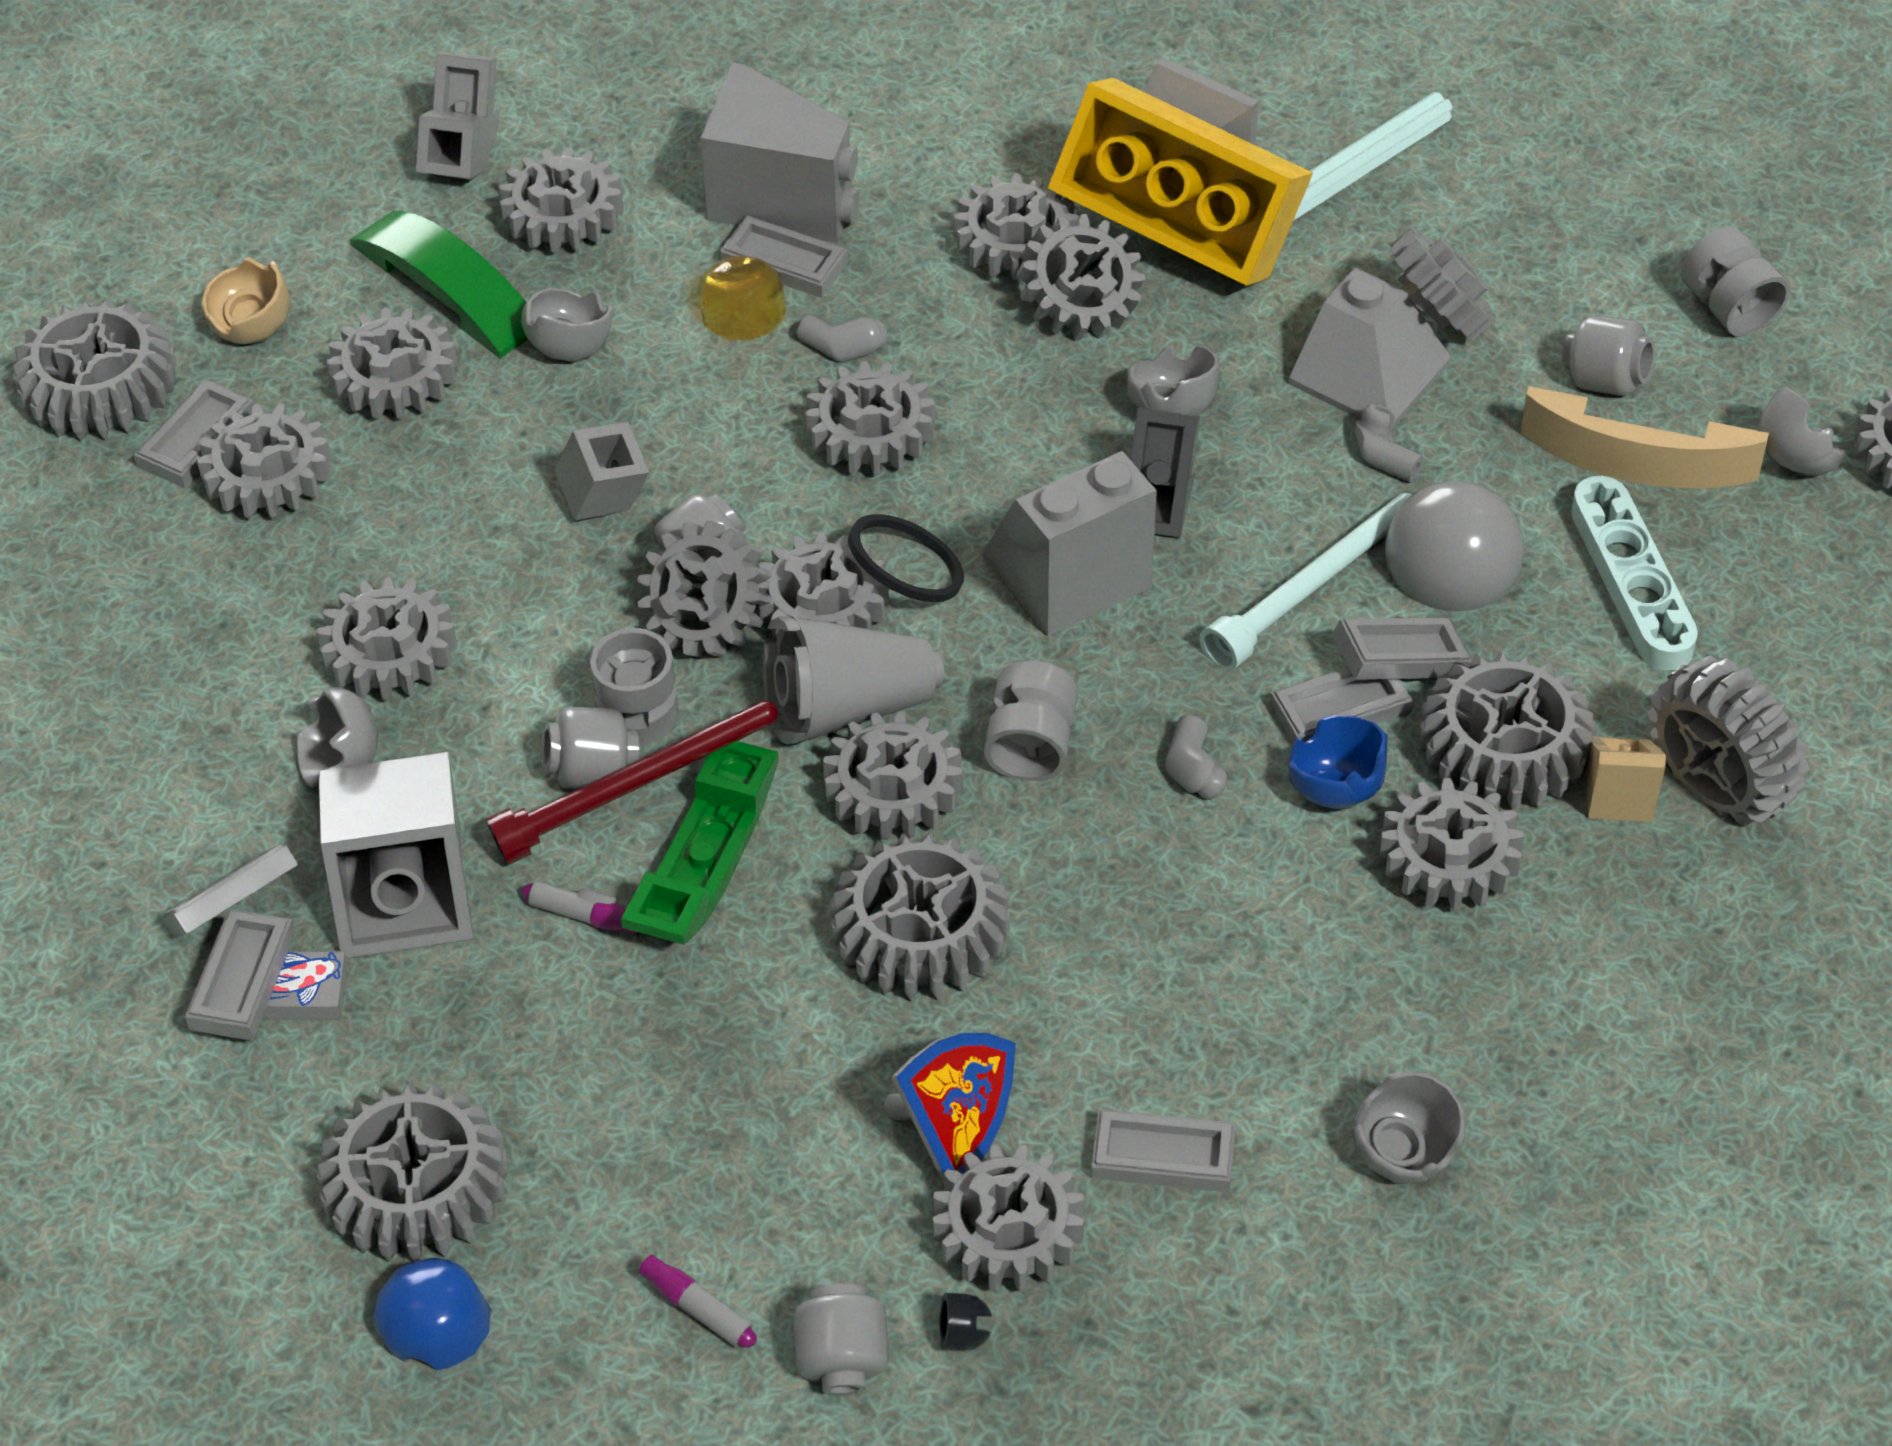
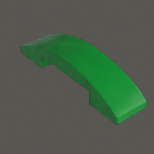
M392 211L350 238L352 247L388 273L394 268H398L460 315L462 330L500 359L528 340L521 323L523 307L526 304L525 299L485 258L440 225L413 213Z
M737 741L707 756L695 779L696 798L656 873L646 872L621 918L622 928L683 945L695 936L724 895L759 820L779 761L777 751Z

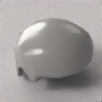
M549 287L530 296L523 307L521 323L527 339L544 355L553 359L574 362L591 357L605 344L611 328L614 306L608 305L605 311L598 292H591L582 297L570 290Z
M1197 345L1191 356L1187 358L1177 356L1170 346L1164 347L1153 360L1138 361L1129 367L1127 373V392L1131 403L1136 409L1143 407L1200 415L1212 405L1216 395L1219 357L1202 345Z
M1780 386L1768 402L1758 422L1759 431L1769 433L1765 449L1766 453L1779 466L1796 474L1816 476L1836 470L1845 459L1847 453L1833 445L1832 428H1818L1815 431L1809 429L1807 426V415L1810 410L1809 403L1791 389Z
M342 687L324 689L319 698H314L308 702L309 708L317 710L319 717L314 724L300 729L296 737L298 766L302 779L308 786L319 788V770L373 762L378 745V730L370 707L361 697Z
M1399 1071L1388 1075L1365 1098L1354 1118L1355 1127L1352 1131L1355 1149L1369 1169L1396 1184L1426 1182L1443 1171L1462 1146L1465 1137V1108L1448 1084L1429 1073Z

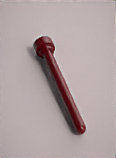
M769 701L758 702L529 813L526 812L525 808L514 813L510 808H507L485 819L488 828L506 864L509 866L532 855L530 848L541 843L539 836L772 725L778 716L777 708Z

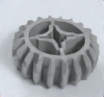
M109 298L98 307H91L86 300L82 308L73 311L62 306L59 317L55 319L41 317L40 328L25 331L24 344L16 347V363L13 365L15 371L13 378L23 407H26L28 414L33 415V418L37 420L40 427L51 425V428L55 430L58 437L73 429V432L80 441L87 436L90 430H97L106 439L109 428L119 426L129 433L130 423L133 418L149 422L151 408H164L166 393L174 391L173 383L175 380L174 374L176 373L174 366H176V359L168 334L164 331L162 324H156L149 311L138 313L131 302L124 304L118 309Z
M1500 651L1494 662L1488 663L1475 654L1473 660L1469 663V668L1454 663L1447 678H1437L1436 684L1431 689V695L1427 697V702L1423 704L1420 741L1422 742V748L1426 750L1425 757L1428 761V768L1440 769L1441 783L1444 778H1451L1453 784L1460 782L1459 791H1464L1465 787L1473 781L1478 783V793L1483 794V799L1497 792L1501 795V798L1507 799V803L1512 810L1518 807L1522 797H1527L1537 808H1540L1543 801L1546 800L1547 793L1561 799L1564 791L1568 789V784H1577L1579 778L1583 775L1584 767L1587 764V759H1589L1591 741H1594L1592 738L1595 722L1593 720V713L1588 711L1586 693L1574 691L1572 675L1555 678L1552 662L1539 668L1532 666L1527 653L1519 662L1508 661L1502 651Z
M1711 655L1702 660H1694L1687 666L1683 664L1667 676L1668 679L1660 684L1658 690L1650 696L1653 707L1647 712L1649 721L1654 725V728L1649 733L1651 739L1658 743L1661 750L1666 754V762L1673 771L1672 777L1679 779L1685 788L1706 805L1714 808L1718 815L1722 817L1731 814L1736 822L1745 827L1755 821L1761 823L1768 817L1773 818L1786 809L1788 804L1796 799L1798 793L1806 786L1804 776L1810 771V768L1803 755L1808 748L1796 736V731L1800 725L1788 718L1784 711L1786 703L1778 702L1771 695L1770 684L1761 685L1755 681L1753 671L1749 667L1738 670L1735 662L1731 659L1726 658L1719 661Z
M930 831L923 842L911 843L903 832L898 840V846L891 848L877 840L876 846L873 849V857L857 853L855 861L852 863L853 871H841L838 891L834 892V898L831 900V915L834 918L831 922L832 936L836 940V945L840 946V955L845 962V966L856 965V971L862 983L878 977L879 987L884 995L896 987L897 983L902 984L910 1001L918 992V987L930 986V991L939 999L943 992V983L950 981L952 985L964 992L969 982V973L985 978L986 971L989 969V959L1000 958V953L1004 948V938H1006V933L1010 929V914L1007 912L1009 896L1005 890V885L999 884V874L996 871L995 864L983 865V857L980 855L978 848L961 853V845L958 843L956 836L946 844L939 845L936 844ZM889 895L893 897L881 904V911L870 915L876 905ZM971 912L972 914L967 922L960 929L950 934L948 930L959 924V917Z
M407 1081L402 1095L390 1097V1094L380 1087L377 1103L369 1106L355 1099L352 1109L354 1120L335 1118V1125L333 1127L335 1138L322 1140L320 1153L323 1162L318 1164L317 1180L320 1189L323 1191L320 1197L324 1211L329 1213L330 1218H333L335 1228L343 1238L354 1237L355 1245L361 1249L363 1254L379 1244L381 1255L390 1262L400 1250V1247H407L409 1256L417 1262L423 1253L422 1246L435 1244V1249L446 1257L449 1249L448 1238L455 1234L456 1237L471 1244L472 1236L474 1235L472 1222L490 1224L493 1215L492 1203L503 1202L505 1192L503 1179L506 1178L508 1164L506 1154L501 1150L503 1149L501 1133L496 1129L495 1124H490L489 1115L483 1109L482 1104L470 1107L469 1099L465 1097L462 1090L445 1099L444 1090L440 1088L436 1081L425 1094H417L416 1088ZM416 1155L419 1167L413 1169L412 1158ZM412 1171V1184L408 1185L406 1173ZM382 1200H393L397 1203H390Z

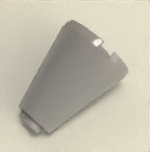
M793 616L777 617L771 620L768 626L770 629H777L778 633L775 642H764L765 701L773 703L777 711H781L786 728L774 729L777 738L784 744L802 743L848 728V724L852 721L858 724L871 720L872 713L878 712L881 716L930 701L934 695L935 688H939L943 684L944 665L942 656L938 650H932L929 641L925 638Z

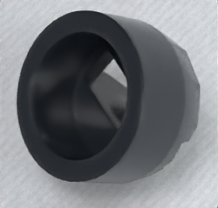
M945 1292L943 1294L939 1316L941 1350H975L989 1338L991 1331L976 1329L977 1316L992 1317L989 1307L978 1296L966 1293Z

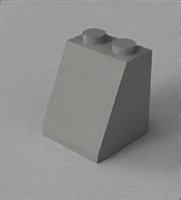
M732 63L700 137L707 220L739 226L745 216L748 215L819 240L838 243L845 223L853 224L855 222L860 202L859 190L852 189V180L854 179L858 163L857 147L850 146L849 122L748 66Z
M1120 451L1015 499L983 550V557L1048 637L1152 588L1157 490L1127 455Z
M449 752L319 770L320 843L340 952H345L346 958L474 939L458 808Z

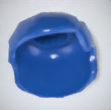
M1353 715L1321 718L1317 723L1313 736L1308 741L1303 743L1299 737L1294 740L1288 765L1290 783L1309 802L1318 806L1337 810L1349 809L1368 800L1381 789L1385 780L1387 734L1375 722Z
M428 1258L402 1265L394 1271L378 1293L373 1322L380 1338L384 1340L385 1346L404 1362L408 1358L419 1359L431 1365L435 1370L450 1368L475 1354L489 1334L491 1308L470 1274L462 1266L446 1259Z

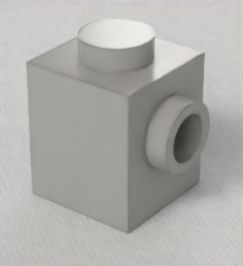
M629 422L574 430L554 469L574 520L630 510L649 474Z

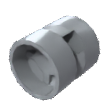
M1722 227L1703 237L1688 252L1681 267L1680 274L1683 282L1701 302L1709 305L1710 311L1729 333L1736 337L1747 335L1772 323L1783 311L1789 300L1791 288L1787 279L1770 261L1761 256L1760 250L1736 227Z
M640 628L616 630L603 637L593 648L590 658L596 708L618 709L624 717L627 730H637L639 745L653 743L663 738L676 725L679 713L674 663L670 645L661 635L648 629Z
M1029 660L1011 664L1005 667L998 675L993 700V714L990 717L984 747V756L988 764L998 773L1009 778L1046 781L1058 776L1065 768L1071 734L1069 726L1073 725L1079 689L1070 674L1051 663Z

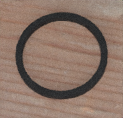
M872 514L858 519L850 530L848 536L849 548L859 565L875 580L901 595L925 602H943L956 596L963 585L964 571L956 555L935 535L910 521L890 515ZM871 527H886L899 530L917 538L933 549L944 560L951 572L952 584L943 589H925L895 578L869 557L862 546L860 532Z

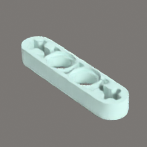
M1591 476L1583 479L1576 486L1571 509L1572 518L1639 655L1647 664L1657 669L1676 670L1683 664L1687 665L1692 660L1698 636L1696 624L1628 490L1621 482L1607 476ZM1601 506L1610 507L1608 522L1605 524V514ZM1622 542L1634 547L1638 553L1632 557L1622 558L1611 554L1606 547L1612 543ZM1636 587H1646L1657 592L1661 598L1653 603H1643L1632 598L1628 592ZM1663 620L1662 630L1666 638L1670 642L1678 641L1677 645H1670L1665 638H1657L1659 630L1658 621Z

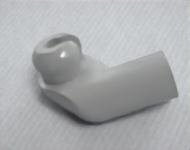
M808 314L800 322L797 330L799 340L833 360L842 363L865 357L880 350L885 345L888 336L884 324L879 320L869 317L856 318L833 326L814 314Z
M1377 404L1366 406L1362 412V419L1356 421L1354 429L1362 458L1368 464L1411 483L1420 472L1424 460L1423 455L1395 443L1393 433L1390 430L1395 418L1390 409Z
M1184 715L1179 718L1166 756V771L1173 780L1189 793L1198 792L1204 799H1214L1224 790L1227 784V774L1224 769L1215 766L1214 758L1202 749L1208 732L1207 724L1198 717Z

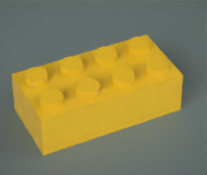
M1109 78L1088 83L1047 189L1248 286L1268 279L1271 275L1313 172L1120 80Z

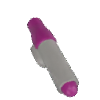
M536 881L534 884H527L522 889V896L532 907L589 923L595 928L607 931L626 932L636 936L641 934L640 932L621 927V918L626 908L617 904L616 897L588 888H581L579 893L540 881Z
M653 1254L643 1261L638 1273L650 1281L660 1294L673 1305L678 1306L682 1311L699 1320L735 1348L739 1346L751 1348L756 1344L757 1336L752 1330L753 1324L698 1285L694 1278L682 1270L664 1263Z

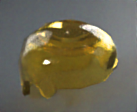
M735 255L720 260L707 268L704 275L700 277L697 293L704 327L717 336L728 340H752L772 333L786 316L785 291L781 276L777 270L759 257Z

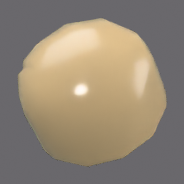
M246 257L237 268H230L220 272L206 284L201 307L209 328L216 335L233 343L249 344L265 341L284 325L291 308L288 285L277 264L271 261L268 266H265L251 257Z

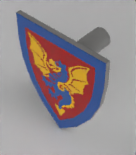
M956 1033L931 1042L912 1056L891 1077L899 1093H891L887 1096L884 1103L885 1114L890 1120L913 1121L943 1183L944 1172L947 1169L964 1174L965 1154L971 1152L981 1161L990 1149L1004 1119L1013 1083L1015 1042L990 1033Z

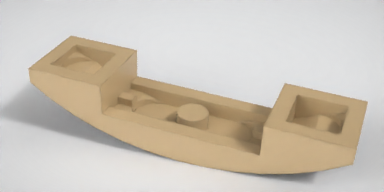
M1528 386L1520 433L1537 446L1571 464L1624 481L1671 488H1719L1758 481L1769 435L1767 432L1708 421L1705 438L1585 415L1588 397Z

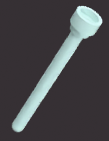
M1402 493L1244 615L1221 616L1202 630L1199 640L1206 657L1227 672L1233 671L1253 654V646L1257 643V635L1387 535L1394 515L1412 494Z

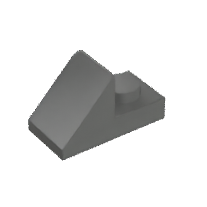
M1139 407L1137 409L1130 460L1157 490L1155 534L1180 538L1195 474H1192L1200 416Z

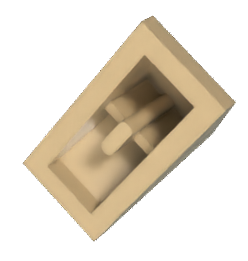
M1593 736L1592 740L1594 741H1591L1589 759H1587L1586 764L1588 818L1653 822L1665 771L1666 754L1650 739Z

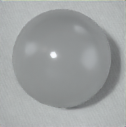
M1459 480L1443 481L1420 489L1400 506L1387 532L1385 557L1389 574L1395 584L1415 601L1440 610L1470 611L1497 602L1511 590L1522 568L1524 540L1519 521L1514 512L1496 493L1473 482Z

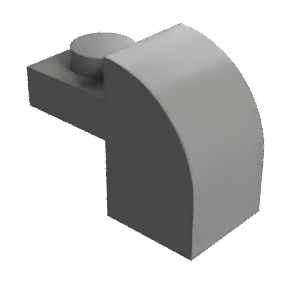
M448 51L436 54L433 110L419 116L416 172L471 179L482 173L496 139L499 121V110H493L497 58Z

